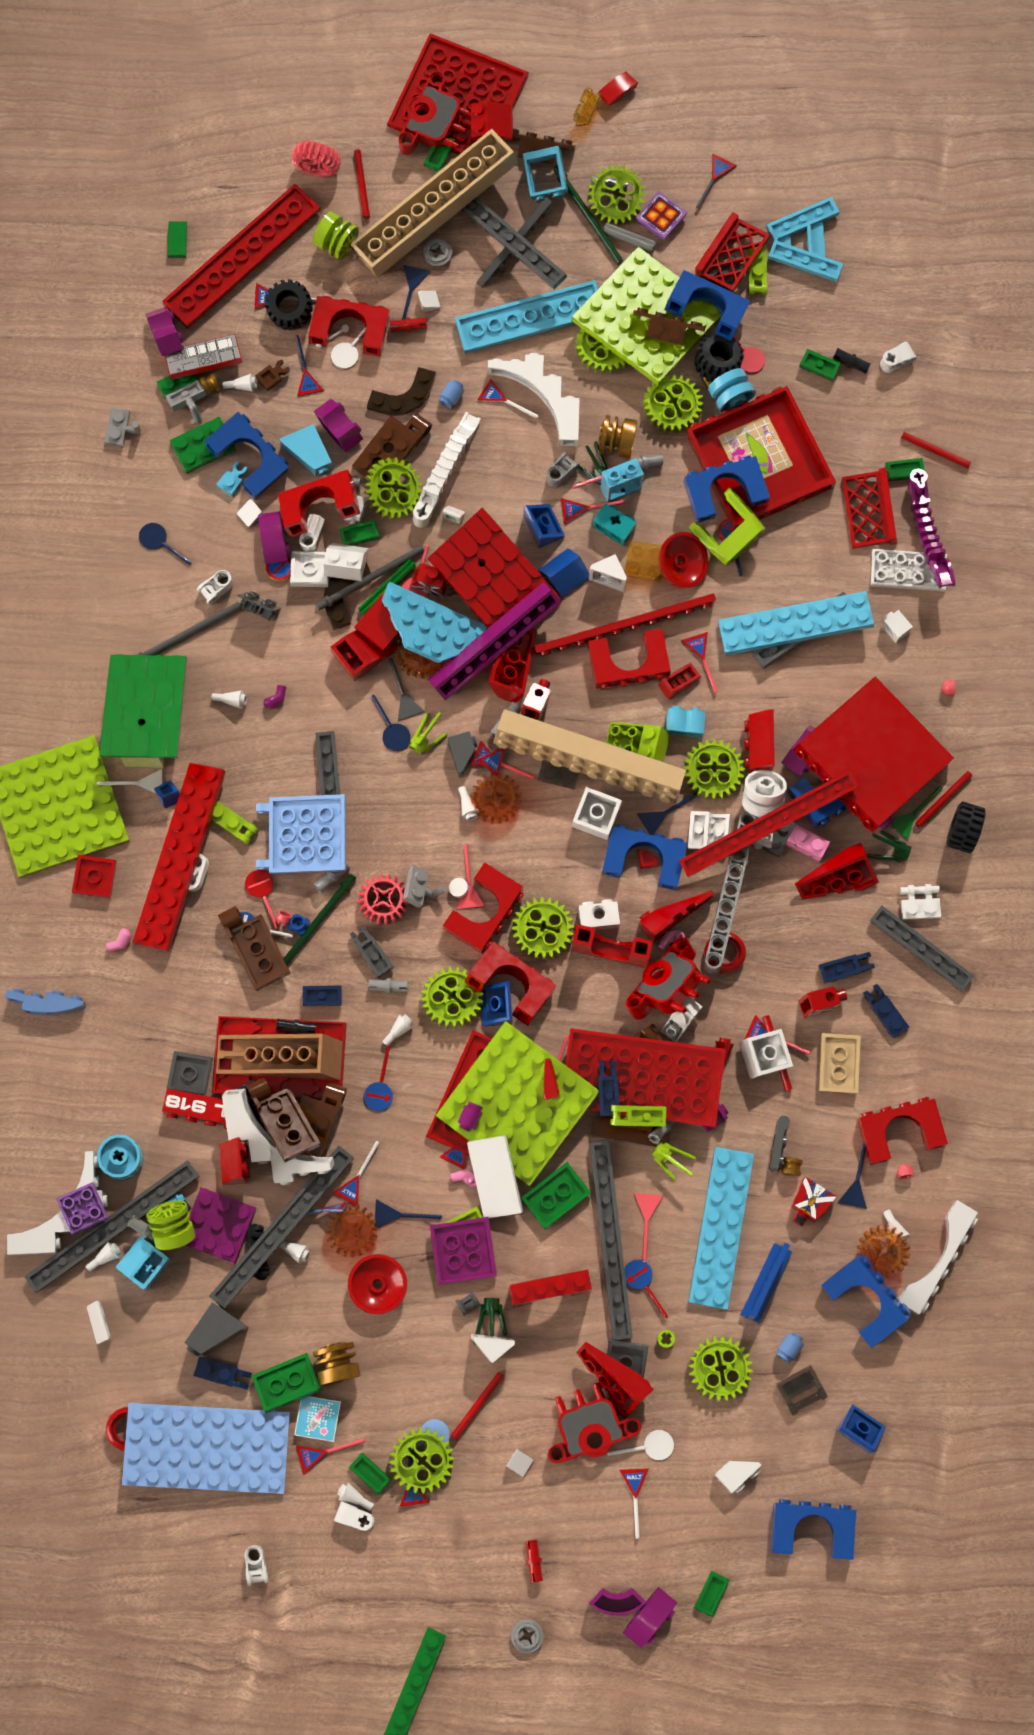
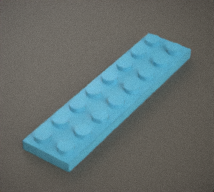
M596 280L455 317L464 352H473L575 324L571 321L572 316L598 290Z
M866 591L718 620L725 656L874 627Z
M715 1147L688 1303L728 1310L754 1158L752 1153Z

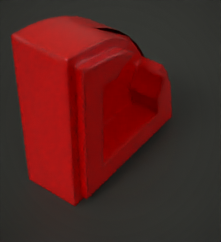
M643 849L637 850L640 869L660 866L658 859L652 853Z

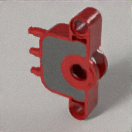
M439 71L431 73L421 94L412 98L408 103V120L398 139L399 150L404 155L412 154L418 143L428 147L436 146V148H440L446 145L458 149L459 144L448 139V137H450L453 130L463 134L467 131L466 128L456 123L460 115L471 118V112L460 107L459 100L455 96L444 92L446 88L445 76ZM420 111L427 112L425 115H418L417 113ZM410 142L411 144L404 145L403 143Z
M687 938L677 939L660 960L650 963L643 971V980L625 1001V1005L634 1019L641 1020L645 1018L653 1008L665 1014H672L676 1011L685 1013L687 1008L683 1004L689 997L695 999L699 997V994L695 992L701 982L706 984L711 982L710 978L700 973L693 962L696 952ZM663 969V970H660V971L656 972V973L652 976V974H653V972H654L655 970Z
M598 1382L593 1384L597 1400L585 1403L580 1389L574 1390L578 1405L575 1408L566 1410L561 1396L555 1397L560 1414L558 1427L564 1442L552 1446L548 1450V1458L552 1463L557 1464L583 1454L592 1458L601 1457L607 1453L611 1444L639 1434L642 1428L641 1423L637 1418H628L619 1422L613 1404L608 1399H605ZM630 1421H634L638 1426L637 1431L634 1433L627 1430V1424ZM591 1433H598L602 1438L601 1446L596 1449L591 1448L587 1444V1437ZM557 1448L562 1451L563 1455L560 1460H554L551 1457L553 1449Z

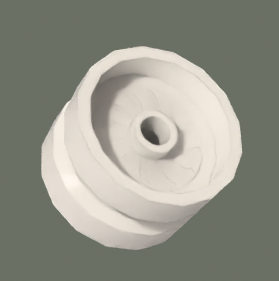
M758 770L748 774L745 779L742 797L744 809L754 816L762 817L784 805L787 789L785 779L778 773L770 770Z

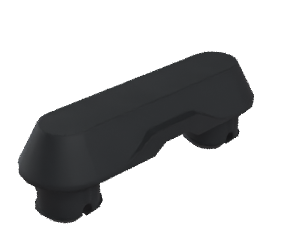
M251 1224L246 1232L248 1250L264 1233L262 1225ZM267 1261L253 1277L262 1281L270 1275V1267L267 1265Z

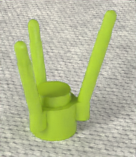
M441 712L436 715L421 735L420 733L429 714L426 713L414 737L410 740L412 742L410 747L417 753H428L433 746L447 736V733H444L429 745V740L425 738L442 715Z
M660 1142L651 1154L654 1156L653 1160L663 1168L672 1180H675L676 1177L662 1160L664 1162L669 1160L689 1176H693L691 1171L671 1157L672 1152L669 1150L696 1160L695 1156L677 1149L667 1142L665 1144Z

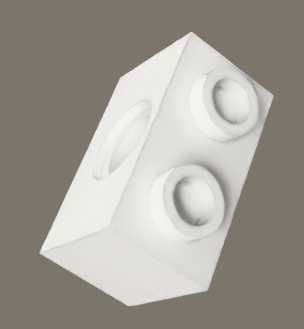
M611 899L602 900L599 904L584 902L578 908L580 925L596 928L595 930L613 929L620 926L618 904ZM596 911H601L604 917L597 919L593 914Z

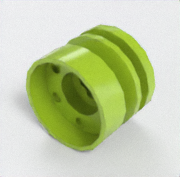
M330 211L317 226L312 243L323 251L329 248V254L331 256L335 255V258L341 261L351 251L352 247L350 244L357 239L359 227L354 224L351 225L349 221L343 223V217Z
M178 1200L162 1203L147 1213L146 1217L150 1229L153 1230L152 1237L157 1249L171 1250L179 1248L195 1238L196 1233L193 1223L189 1220L190 1213L188 1212L186 1202Z

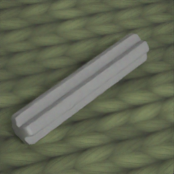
M609 223L604 227V232L607 235L648 251H653L656 242Z

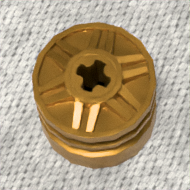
M606 415L601 424L599 434V453L604 454L605 447L609 446L608 455H612L614 448H618V457L630 459L637 420L625 418L623 425L619 426L617 416H615L614 424H610L611 415Z
M337 1342L323 1346L313 1352L314 1357L323 1356V1359L316 1361L315 1365H325L326 1368L318 1372L320 1386L361 1376L358 1363L348 1362V1359L356 1356V1352L346 1353V1350L354 1348L353 1342Z

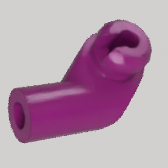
M277 685L276 694L265 698L264 706L274 709L282 705L286 686Z

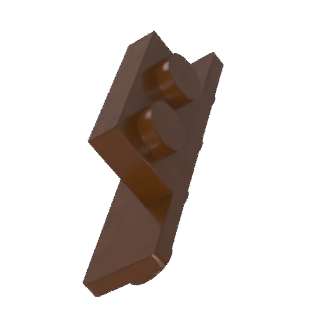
M513 129V137L521 139L517 156L523 158V153L555 146L572 150L576 147V145L572 144L571 140L562 139L559 142L554 141L555 137L544 135V138L537 137V133L526 132L525 135L519 133L520 130ZM550 159V160H546V161H541V162L548 163V164H553V163H554V159Z
M640 307L637 310H633L632 313L650 318L646 337L682 345L686 328L705 332V328L699 322L691 321V324L684 323L683 318L675 316L672 320L666 318L667 314L656 312L655 315L649 314V310Z
M621 1114V1119H626V1115ZM594 1116L591 1130V1135L652 1147L658 1145L652 1143L649 1140L650 1138H648L649 1134L655 1129L654 1126L611 1125V1118ZM671 1131L663 1136L660 1140L661 1143L665 1144L667 1142L669 1144Z

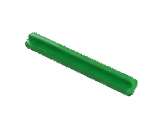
M410 559L403 564L358 608L359 612L364 616L386 590L387 584L392 582L399 585L416 568V564Z

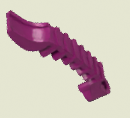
M920 469L913 470L907 487L911 498L913 519L916 521V529H918L919 539L922 542L921 546L924 549V556L927 558L926 563L929 565V570L935 576L938 588L955 586L951 562L949 558H945L946 550L942 548L943 545L939 542L940 537L936 535L937 527L933 526L934 517H931L932 509L928 508L930 500L927 474Z

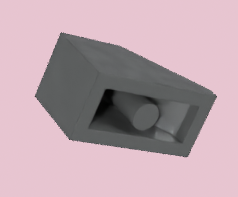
M470 731L448 737V744L458 777L463 776L475 755V747H478L475 736L471 737Z

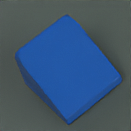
M171 780L154 788L164 808L177 803L180 793Z

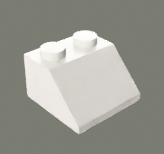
M331 543L327 547L323 562L324 575L327 577L362 581L369 548Z
M782 1029L750 1037L739 1042L750 1080L793 1066Z

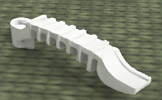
M465 412L458 427L454 429L453 435L450 436L444 451L441 452L440 459L437 460L435 468L431 471V476L427 479V484L423 487L419 501L413 510V523L415 526L424 528L429 524L439 500V493H442L443 485L447 483L448 475L452 474V468L456 466L457 459H460L461 453H464L466 444L468 445L474 436L481 418H476Z

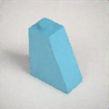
M314 424L280 438L282 449L315 476L327 474L333 469L332 462Z

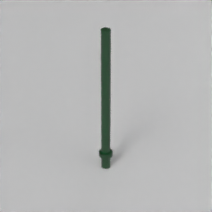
M556 165L552 170L557 175L558 182H561L558 165ZM565 172L568 193L616 263H622V257L578 195Z
M350 874L344 882L340 883L336 893L285 955L284 960L287 965L345 892H349L350 886L356 880L354 875Z

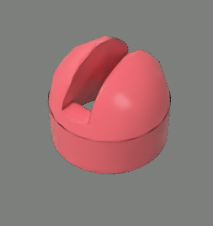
M947 680L942 684L943 693L955 695L954 680Z
M279 910L276 915V922L278 925L283 923V927L290 923L293 916L286 911Z
M904 1163L899 1166L897 1170L898 1179H908L914 1176L913 1169L909 1164Z

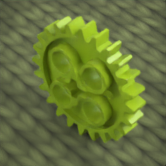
M610 164L608 171L602 167L603 173L596 172L598 178H591L594 185H588L592 189V192L587 193V195L592 196L588 202H593L594 204L590 209H597L595 216L600 213L602 214L600 220L607 217V223L614 219V223L617 224L618 219H620L623 224L626 217L631 221V214L637 216L636 209L642 210L639 203H645L641 199V196L646 195V193L641 192L645 186H640L639 184L643 179H636L639 174L638 172L631 174L633 168L626 171V165L619 169V165L616 164L615 169H613ZM608 177H612L615 180V186L612 188L607 187L605 184ZM626 182L631 183L633 186V190L630 193H626L623 190V185ZM601 188L610 191L619 189L620 194L631 196L632 200L623 197L614 199V195L602 192ZM603 195H607L610 198V203L607 206H603L600 202V198ZM621 200L626 201L628 204L625 211L618 209V203Z
M580 328L581 333H577L575 345H577L575 351L579 352L578 359L583 358L582 364L588 363L587 369L593 366L595 373L598 369H601L602 374H604L605 370H608L609 374H611L613 368L616 372H618L619 366L625 368L626 361L598 340L594 343L590 342L589 339L595 338ZM598 354H602V355H604L605 357H604V358H599V357H597V355H598Z
M673 374L672 379L667 375L665 380L659 385L652 382L653 387L648 386L647 391L649 393L644 394L646 399L643 400V405H645L644 412H648L646 418H652L650 424L657 423L656 429L662 426L663 432L670 428L671 433H673L674 429H677L678 433H680L681 427L687 430L688 424H694L693 420L698 421V415L702 413L700 408L703 407V402L700 401L703 396L698 395L700 389L694 390L696 383L690 385L689 378L683 381V375L676 379L675 374ZM679 390L681 393L674 394L672 391ZM660 397L663 398L665 401L658 402L656 399ZM687 405L690 407V409L684 410L681 408V406ZM666 413H671V414H673L674 416L671 417V418H668V417L665 416V414H666Z
M389 457L385 459V462L382 459L378 461L379 465L377 463L372 465L373 469L368 470L370 475L365 476V479L369 481L363 484L364 487L368 488L367 491L363 492L364 494H369L366 501H372L370 508L376 506L375 513L382 511V517L387 514L389 519L393 518L394 515L397 519L401 517V514L407 516L408 512H413V507L416 506V501H419L420 498L418 494L422 493V489H419L418 486L423 483L417 482L420 475L415 476L414 473L417 469L410 470L411 463L404 465V459L399 463L397 458L391 461ZM382 474L387 475V482L382 479ZM400 476L405 478V484L400 482ZM378 485L384 487H389L392 485L393 488H379ZM381 492L386 494V501L381 498ZM399 494L404 497V503L399 500Z
M715 738L711 744L707 739L705 740V745L698 742V749L693 746L691 749L693 753L688 752L687 757L689 759L684 760V764L688 766L683 767L688 772L684 776L685 779L689 778L687 785L693 784L691 791L693 792L697 789L699 790L697 796L704 793L705 799L711 795L712 800H715L716 795L721 800L724 793L729 797V790L735 793V786L740 787L741 782L739 780L744 778V775L740 773L745 771V768L740 767L744 764V760H738L741 757V753L735 754L736 747L729 749L730 743L724 746L722 739L719 744H716ZM707 757L709 762L704 764L699 758ZM720 757H725V758H727V759H728V763H726V764L720 763V762H719V758H720ZM712 766H715L717 770L715 773L711 769ZM706 775L709 777V781L702 782L699 777ZM725 775L728 781L721 782L718 777Z
M541 897L540 902L533 898V904L526 901V908L520 906L522 913H515V916L519 919H513L512 923L517 925L512 927V931L517 932L513 935V938H519L516 945H523L521 948L522 952L528 949V956L532 952L535 953V959L538 958L539 954H542L543 960H545L546 954H549L550 958H553V952L560 955V948L566 950L564 943H571V940L567 937H573L574 933L569 931L574 929V925L569 924L573 921V918H567L570 911H563L565 905L558 907V900L554 904L551 903V897H549L547 902H544L543 897ZM533 913H539L541 919L534 921L530 916ZM552 917H557L560 923L552 925L549 920ZM542 924L546 925L544 932H541L539 928ZM552 930H559L560 932H559V933H555V932L552 931ZM534 931L537 934L536 938H527V932ZM552 935L556 940L554 943L549 944L545 941V937Z
M449 966L448 972H445L443 968H441L440 975L434 972L435 978L428 977L430 984L424 983V987L427 990L421 991L422 995L426 996L421 998V1002L426 1003L422 1006L423 1010H428L426 1016L433 1015L431 1021L435 1022L438 1020L439 1027L445 1023L446 1029H448L450 1024H453V1028L456 1029L458 1023L463 1028L464 1021L471 1024L470 1017L476 1019L477 1015L475 1012H481V1008L478 1005L484 1004L483 1000L480 999L484 997V993H479L465 983L467 969H464L461 973L459 967L452 971L451 966ZM453 981L456 983V986L449 988L446 986L447 983ZM439 987L444 988L446 992L440 990ZM465 993L471 995L468 1000L462 999L461 996ZM449 995H450L451 997L456 996V1000L453 999V998H452L451 1000H449ZM436 996L444 997L441 1002L434 1001ZM455 1007L459 1011L456 1014H450L448 1012L449 1009Z
M713 1336V1342L705 1339V1346L701 1343L698 1344L701 1349L700 1351L693 1350L696 1357L691 1356L689 1358L694 1361V1364L688 1365L689 1368L693 1369L688 1375L695 1377L691 1383H698L695 1390L702 1388V1396L709 1393V1400L715 1395L717 1401H720L721 1396L724 1397L725 1401H728L729 1394L734 1399L736 1398L735 1391L742 1394L743 1392L740 1387H748L745 1380L752 1379L747 1376V1373L753 1372L752 1369L748 1368L752 1361H746L750 1354L742 1353L745 1347L739 1349V1341L732 1344L731 1337L726 1342L724 1336H721L720 1341H717L716 1336ZM716 1351H719L721 1366H725V1370L722 1371L725 1386L721 1384L720 1372L715 1370L718 1366ZM725 1351L733 1354L731 1362H726L723 1359ZM705 1355L713 1357L714 1363L712 1366L704 1364L703 1358ZM729 1371H734L737 1374L735 1382H730L727 1379ZM709 1375L717 1377L718 1383L715 1386L708 1384L707 1378Z
M418 1427V1432L415 1433L411 1428L410 1435L403 1432V1440L397 1437L399 1445H392L396 1451L389 1453L394 1457L389 1463L395 1466L390 1471L397 1472L394 1479L401 1478L399 1485L402 1486L406 1483V1490H409L412 1486L414 1493L418 1491V1488H421L423 1494L426 1488L433 1492V1485L440 1488V1480L446 1483L444 1475L451 1476L447 1469L454 1468L449 1463V1461L454 1460V1457L448 1454L453 1449L446 1448L449 1441L442 1442L444 1435L436 1437L437 1430L430 1434L429 1427L426 1428L425 1432L422 1431L421 1427ZM420 1440L426 1442V1447L423 1451H418L415 1447L416 1443ZM411 1447L421 1457L425 1455V1461L435 1469V1472L432 1473L422 1463L418 1465V1459L408 1451V1448ZM433 1454L441 1456V1461L438 1464L431 1463L430 1459ZM405 1456L412 1457L413 1462L410 1466L402 1464V1459ZM421 1469L427 1470L428 1473L427 1477L423 1480L417 1478V1473Z

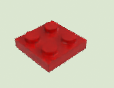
M78 855L72 893L111 899L117 861Z

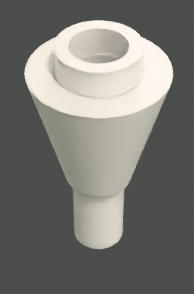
M252 373L237 378L234 381L223 382V389L235 388L254 392L258 386L257 378Z
M243 690L224 694L212 693L211 700L221 701L242 709L247 704V695L244 694Z
M462 786L458 789L462 798V819L473 821L478 818L480 811L469 797L466 787Z
M399 1014L390 1033L382 1042L389 1046L395 1038L414 1028L411 1025L413 1021L406 1014L404 1016Z
M890 1209L883 1212L888 1222L892 1244L900 1246L908 1242L910 1234L895 1220Z
M283 1241L279 1246L299 1264L306 1262L309 1258V1246L288 1243L286 1241Z
M107 1242L95 1259L86 1265L87 1270L91 1272L99 1265L120 1258L119 1253L121 1251L115 1243Z
M349 1482L346 1485L342 1484L337 1492L339 1501L360 1505L369 1511L374 1505L363 1498Z

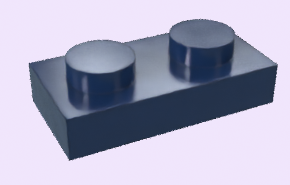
M303 986V1007L342 1006V986Z

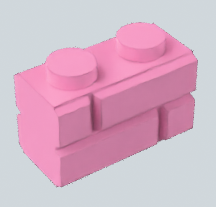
M795 825L786 842V846L820 862L830 841Z

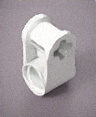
M903 342L897 347L886 351L883 359L880 361V369L885 373H891L914 362L917 357L909 343Z
M220 570L211 578L201 583L197 591L202 593L207 599V604L211 605L233 587V579L228 571ZM222 578H228L227 583H219Z
M341 1501L334 1519L338 1523L363 1531L370 1530L375 1522L372 1514ZM368 1516L369 1525L362 1527L360 1519Z
M252 1545L245 1552L247 1585L251 1586L252 1583L265 1582L266 1584L268 1583V1571L264 1550L259 1545ZM256 1549L259 1551L260 1557L258 1560L250 1558V1550Z

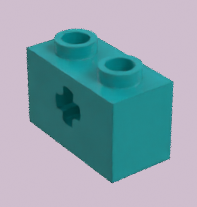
M605 503L594 518L592 527L624 546L636 529L637 522H635L632 516L619 512V509L614 505Z

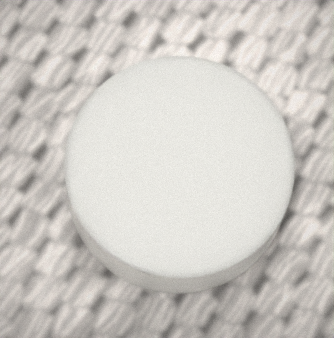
M455 878L449 885V891L454 897L463 898L469 892V885L464 879Z

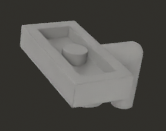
M198 380L165 396L173 412L188 405L195 422H202L194 402L207 395Z
M111 408L104 441L105 445L123 448L126 433L136 435L141 433L138 421H133L131 423L132 426H128L131 414L129 410Z
M412 865L408 870L403 900L419 908L423 905L424 896L434 899L445 893L447 887L441 885L433 891L426 888L429 873Z

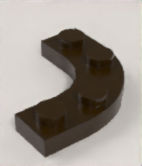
M418 367L411 388L401 395H388L372 390L367 409L392 416L405 415L407 412L418 409L427 400L431 392L436 372Z
M367 562L365 564L363 577L371 573ZM331 577L328 581V587H325L324 597L327 595L330 597L356 581ZM343 598L334 602L333 606L325 607L333 630L351 624L343 604Z

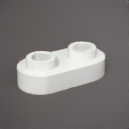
M202 854L199 855L189 886V891L191 892L198 891L202 887L209 866L208 859Z

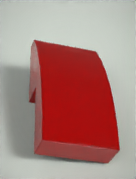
M624 72L606 84L597 95L610 106L622 100L625 93L635 89L638 82L627 72Z

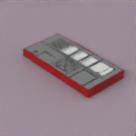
M235 334L182 346L183 349L165 355L170 380L243 363Z

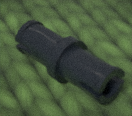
M837 348L833 359L847 364V367H853L864 374L867 373L871 364L856 357V354L853 353L852 355Z
M277 1019L276 1031L292 1032L293 1034H315L316 1023L299 1022L298 1019H295V1021Z

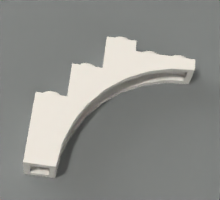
M530 353L525 355V361L518 359L503 361L502 359L488 360L489 375L503 376L518 381L535 392L548 406L557 426L559 446L578 447L579 398L574 396L561 397L562 377L555 374L543 376L544 355Z
M246 1089L226 1090L224 1092L222 1100L228 1140L240 1137L242 1142L248 1140L251 1162L266 1164L271 1161L274 1183L288 1185L295 1180L297 1173L299 1176L308 1175L310 1172L325 1174L333 1168V1157H315L302 1154L284 1162L268 1132L264 1130L255 1117L248 1101Z
M94 1151L85 1152L84 1169L76 1189L91 1182L94 1183L96 1188L100 1187V1178L96 1176V1168H99V1164ZM97 1190L104 1208L108 1207V1196L104 1195L102 1190ZM62 1211L36 1228L22 1233L8 1234L7 1255L57 1254L58 1249H61V1237H58V1234L71 1233Z

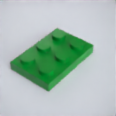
M220 416L170 440L186 474L236 451V447L233 444L216 458L204 445L205 440L223 425Z
M566 1162L522 1196L521 1200L542 1227L546 1229L588 1197L591 1191L570 1164Z
M308 1353L252 1375L266 1414L322 1391Z

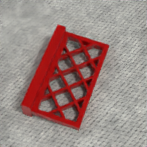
M732 212L695 267V275L734 292L770 238V234L739 219V215ZM741 226L747 229V233L738 235L736 230ZM759 235L763 237V240L753 243L752 236ZM749 237L751 244L741 246L739 239ZM736 240L738 247L728 249L727 244ZM752 248L753 255L744 257L743 250ZM740 251L741 258L732 260L730 253ZM727 254L729 261L719 263V256ZM743 262V270L735 271L733 264ZM730 265L732 272L722 274L721 267ZM718 268L720 275L711 276L708 273L710 270ZM734 276L735 282L731 286L725 283L724 278Z
M880 468L879 471L842 477L852 548L890 543V545L897 544L886 468ZM876 477L877 483L873 488L865 484L868 478ZM856 481L859 485L853 492L847 488L846 482ZM862 486L870 491L865 498L856 494ZM872 493L879 497V501L875 506L867 501ZM854 496L862 501L857 509L849 503ZM864 504L872 508L867 516L859 511ZM875 511L882 515L878 523L870 519ZM856 514L864 518L859 527L852 522ZM867 521L875 526L870 534L861 529ZM879 528L884 532L885 538L876 539L872 535ZM859 531L867 536L864 542L855 543V536Z

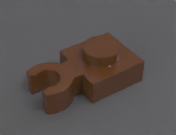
M282 359L277 361L276 367L272 368L271 365H268L255 375L266 391H269L282 381L280 375L289 373V367L280 369V366L284 364Z

